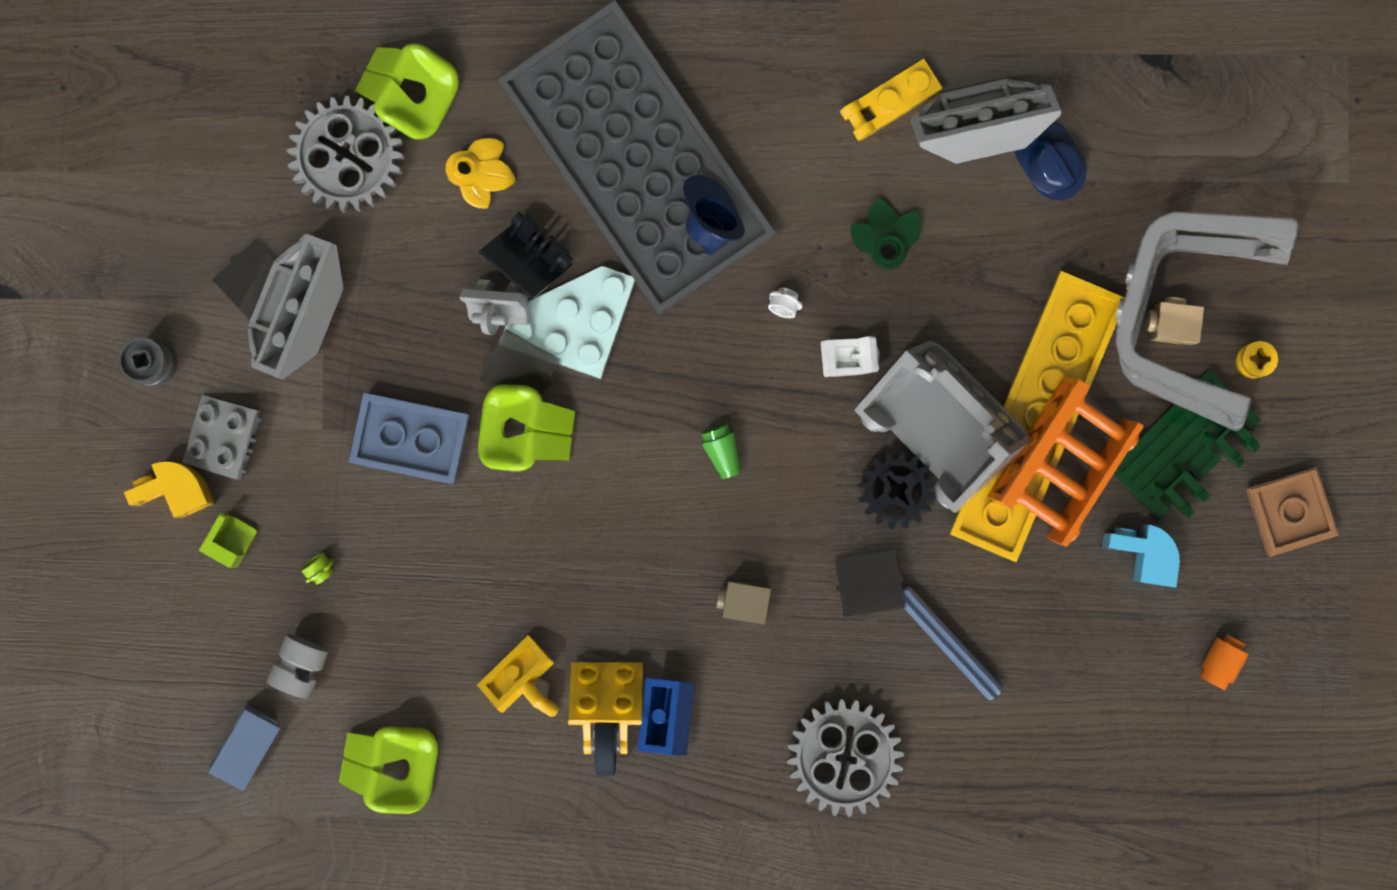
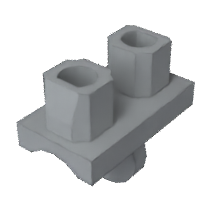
M478 279L473 290L462 289L459 296L460 300L467 306L469 319L473 323L480 324L482 332L486 335L496 334L499 325L507 326L508 323L528 325L530 322L531 314L527 307L529 296L513 282L508 284L505 292H499L494 282Z

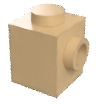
M1165 297L1164 302L1153 305V310H1149L1147 313L1145 328L1146 331L1150 332L1149 341L1190 346L1200 343L1204 307L1186 305L1187 300L1183 298Z

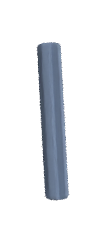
M909 586L904 587L900 591L901 594L898 592V596L896 595L895 597L896 600L903 596L899 600V604L903 600L904 606L902 607L988 700L996 698L1003 690L1001 684L920 596Z

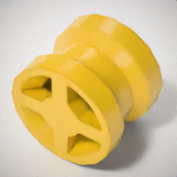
M1264 341L1246 344L1236 354V368L1240 374L1247 378L1254 379L1267 376L1277 367V351L1271 344Z

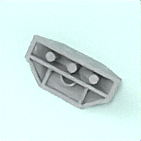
M1002 79L937 94L923 106L919 113L916 112L911 116V123L921 148L958 164L1026 148L1061 116V109L1051 85L1041 84L1038 86L1026 81Z
M304 234L298 243L288 248L273 262L247 327L249 348L252 354V368L283 380L318 354L344 289L337 245Z

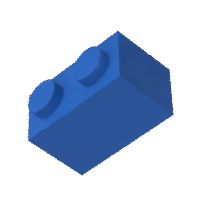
M646 678L638 751L687 756L694 683Z

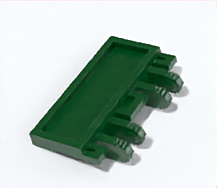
M1211 369L1206 370L1197 379L1199 382L1233 392ZM1173 403L1139 437L1136 446L1127 452L1113 476L1158 520H1161L1171 510L1160 499L1162 495L1182 515L1189 518L1194 513L1192 507L1172 488L1180 481L1197 500L1205 502L1209 498L1208 492L1187 470L1200 481L1221 460L1210 448L1212 445L1231 464L1240 468L1245 463L1244 459L1224 437L1231 431L1248 450L1256 452L1260 448V444L1248 431L1261 419L1248 407L1244 427L1234 431Z

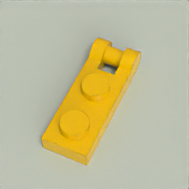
M922 59L863 97L851 102L842 108L840 113L845 121L849 120L855 128L853 134L857 140L862 141L938 94L943 88L925 59ZM867 108L870 109L875 117L868 122L861 113Z

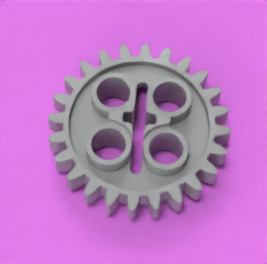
M345 96L343 105H339L337 100L331 97L330 108L327 109L320 102H317L319 113L314 115L306 110L305 115L309 120L307 124L297 121L295 123L302 131L301 134L289 136L297 144V147L287 149V153L290 156L296 157L297 160L289 163L288 167L291 170L300 171L294 176L293 181L296 184L306 182L301 192L307 196L315 191L312 201L319 205L326 199V208L330 211L333 210L336 203H339L340 210L343 213H347L349 204H353L354 208L361 212L362 201L364 200L374 207L375 201L373 196L375 194L385 199L387 195L383 187L385 185L396 187L395 182L390 178L391 174H402L403 172L394 165L397 161L405 160V156L402 153L395 151V149L404 145L403 141L398 138H391L399 130L391 125L385 127L388 123L377 117L374 104L366 110V101L363 98H360L356 105L353 106L349 96ZM338 123H348L349 130L344 137H333V128ZM325 137L344 151H350L357 159L373 167V171L369 173L347 158L342 159L335 150L320 143L319 138ZM367 142H378L379 149L374 156H363L362 149ZM321 152H327L329 154L328 164L323 168H315L313 165L315 156ZM350 171L359 172L360 179L358 183L353 187H345L343 184L344 176Z
M839 698L837 708L835 709L832 708L828 701H824L825 712L820 713L816 708L812 707L811 711L814 719L810 721L801 717L800 720L805 729L803 731L792 730L793 735L799 741L798 743H788L787 745L790 750L796 752L795 756L786 759L788 764L797 765V768L789 773L790 778L802 779L795 787L797 792L808 789L809 792L805 800L807 803H810L818 798L819 811H822L827 804H830L833 816L837 815L840 807H844L847 816L851 817L854 806H858L862 814H866L865 803L870 801L878 808L877 795L881 794L887 798L890 797L888 790L885 788L887 783L897 786L899 784L891 775L892 772L903 771V767L895 763L894 759L903 757L904 752L893 749V746L898 744L901 738L899 736L889 737L888 734L894 729V724L888 723L882 726L881 723L885 714L881 711L872 717L873 706L871 704H867L861 711L859 710L857 699L853 700L850 708H846L844 700ZM848 726H853L854 731L849 745V752L854 759L853 761L848 760L846 762L843 787L838 789L836 783L841 769V762L836 758V755L843 754ZM836 727L840 730V739L836 744L827 745L822 742L821 734L825 728ZM863 734H871L876 739L874 748L869 752H862L857 749V740ZM822 762L830 763L834 767L832 776L827 780H819L814 776L815 767ZM858 769L865 770L869 774L868 782L862 787H854L850 784L851 774Z

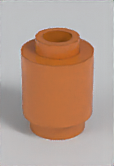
M1227 634L1223 640L1216 637L1200 666L1203 670L1199 677L1226 690L1229 683L1233 684L1249 656L1248 653L1243 651L1246 644Z

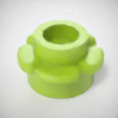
M323 552L310 559L300 569L306 577L304 579L305 583L314 581L318 585L326 580L334 572L331 568L333 559H328Z

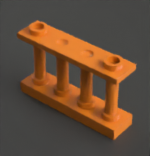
M1067 376L1062 378L1028 431L1030 436L1029 444L1005 467L987 495L995 503L1009 509H1013L1018 503L1053 527L1046 538L1065 547L1079 535L1082 528L1081 524L1127 452L1136 446L1139 440V433L1144 425L1137 421L1122 418L1120 423L1117 424L1085 401V395L1090 386L1080 379ZM1077 412L1111 436L1100 454L1066 431V425L1074 413ZM1055 443H1059L1091 466L1081 484H1078L1047 462L1046 456ZM1039 473L1072 496L1061 515L1027 492V485L1035 474Z

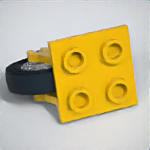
M571 662L568 725H583L584 754H595V772L598 776L615 775L616 755L628 754V725H642L643 662ZM592 722H595V732H592ZM617 723H620V732H617Z

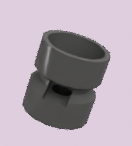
M134 337L125 342L120 348L117 357L118 368L126 379L150 387L161 386L169 382L177 368L176 356L173 350L164 343L146 337Z

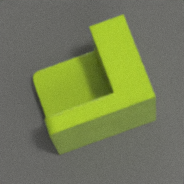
M220 513L199 551L229 568H238L255 539L258 530L229 513Z

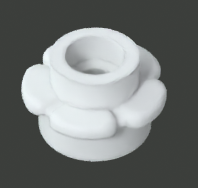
M779 288L778 291L770 293L768 308L772 313L780 317L794 318L797 310H801L803 305L798 301L799 295L795 291L788 288Z

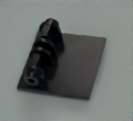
M518 212L512 218V224L485 245L479 253L533 300L572 266L573 258L569 255L571 251L564 248L558 241L555 240L552 243L554 240L553 235H550L545 240L542 238L546 233L545 228L540 229L536 233L539 225L530 218L529 214L523 215L521 212Z

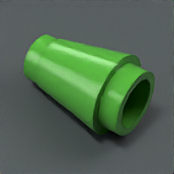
M726 423L703 431L701 433L703 438L701 445L720 474L721 479L730 478L741 473L734 430L730 431Z

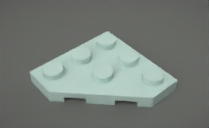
M604 266L590 271L528 301L527 307L531 314L529 324L508 323L505 326L500 344L601 379L635 280L630 275Z

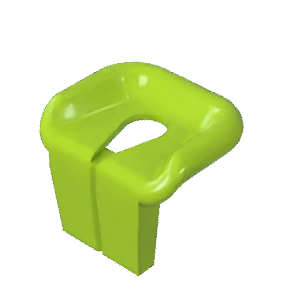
M407 44L401 50L377 47L355 92L375 102L374 110L379 118L413 139H426L432 136L441 125L457 93L459 86L457 70L449 61L421 44ZM404 78L420 82L425 86L426 96L422 102L414 103L400 88Z
M511 384L494 386L487 393L482 407L478 439L480 460L490 469L504 471L526 470L535 463V460L569 461L575 411L543 402L540 393L529 386ZM509 418H513L525 424L524 433L507 438L504 433L506 421Z
M390 726L379 729L374 736L347 732L339 783L363 795L366 806L378 813L411 814L425 806L431 796L438 757L437 740L430 731L424 728ZM406 759L409 763V772L403 779L397 780L383 774L384 764Z

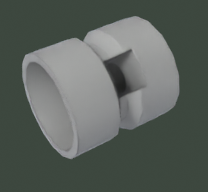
M285 634L278 651L281 660L273 663L266 683L287 694L309 699L317 682L314 673L322 670L329 651L306 639Z

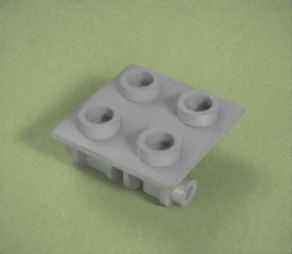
M202 395L182 463L241 480L242 474H247L246 467L249 456L246 453H253V450L249 449L248 446L249 442H256V439L251 438V435H256L259 422L262 421L259 418L261 411Z

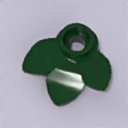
M878 199L869 210L867 224L856 223L851 225V238L854 245L860 251L871 254L873 261L883 269L897 268L905 260L907 248L913 245L919 238L921 231L919 213L916 210L910 211L898 218L891 206L882 199ZM885 246L893 247L895 250L894 257L886 258L882 254V248Z

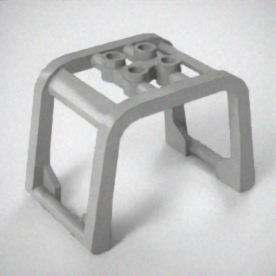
M1174 212L1160 217L1149 226L1142 239L1136 264L1131 263L1127 273L1125 284H1127L1126 290L1128 292L1126 299H1120L1116 313L1118 325L1116 347L1119 352V362L1124 376L1132 385L1231 430H1240L1245 423L1251 398L1199 382L1141 358L1135 352L1158 267L1162 259L1168 254L1178 251L1234 256L1288 265L1297 236V222L1292 219ZM1177 230L1240 235L1259 240L1177 235Z

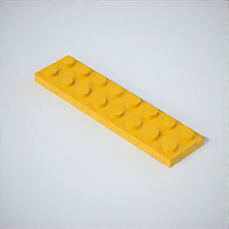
M1063 271L1058 273L1003 404V407L1027 432L1064 376L1080 379L1088 386H1091L1117 324L1116 313L1120 299L1124 297ZM1077 412L1072 415L1066 425V431L1070 434L1079 415ZM1055 443L1046 456L1047 462L1057 467L1064 447L1059 443ZM1004 467L958 511L949 534L1008 560L1017 562L1036 515L1019 503L1013 509H1009L987 497L1005 469ZM1037 473L1027 485V492L1042 501L1050 481Z

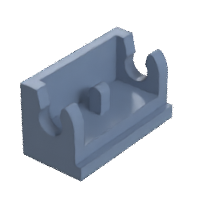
M246 703L211 762L208 773L244 791L280 730V726L276 724L277 720Z

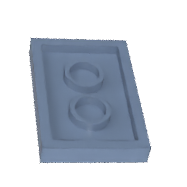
M363 393L348 463L455 485L470 415Z

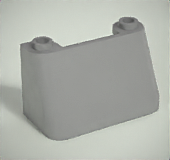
M927 341L906 350L854 410L861 417V421L867 429L873 432H887L891 430L925 466L929 467V470L939 479L934 485L936 499L942 506L951 509L954 513L962 509L1030 442V436L1024 427L944 347L933 341Z

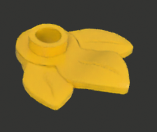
M483 138L476 140L467 151L453 153L446 162L445 172L447 178L453 184L460 187L463 199L471 206L487 209L491 199L490 192L505 190L516 181L511 169L503 161L498 160L502 154L504 143L497 139ZM460 162H465L469 165L470 171L468 174L459 172L458 164Z

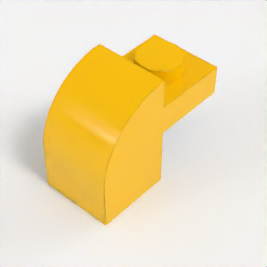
M175 462L151 464L157 478L154 479L153 475H148L132 482L134 488L124 492L129 506H140L164 495L174 518H183L215 504L203 476L191 466Z

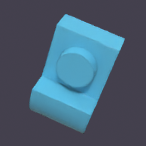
M1141 525L1139 538L1136 537L1137 530L1115 527L1114 534L1104 533L1103 548L1137 553L1133 581L1168 587L1177 586L1180 564L1179 551L1173 539L1165 531L1156 526Z

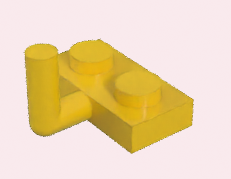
M529 635L477 684L494 707L502 713L522 694L535 708L550 717L557 715L559 711L558 705L545 697L533 684L554 662Z

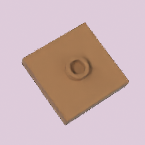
M1317 467L1245 488L1267 557L1339 536Z

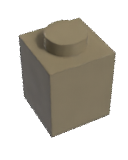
M728 581L727 588H719L716 608L723 609V618L765 625L771 588Z

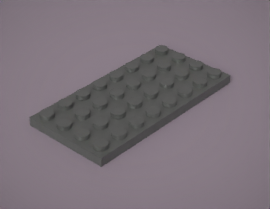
M615 0L498 79L505 93L658 315L776 236L769 222ZM692 175L706 176L718 182L732 199L737 214L745 228L744 236L740 240L729 241L712 255L706 254L702 246L694 241L686 230L689 207L684 198L683 185L685 180Z

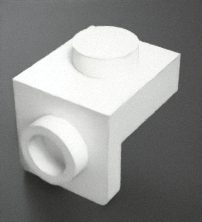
M875 336L821 341L824 377L854 376L878 372L880 352Z

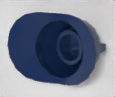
M1053 122L1026 148L1015 150L1019 164L1042 196L1051 200H1064L1073 197L1082 188L1086 179L1084 159L1068 133L1059 124Z
M692 175L685 180L683 193L689 207L686 221L688 235L700 244L708 255L714 254L729 241L740 240L744 236L745 228L727 191L718 182L706 176Z

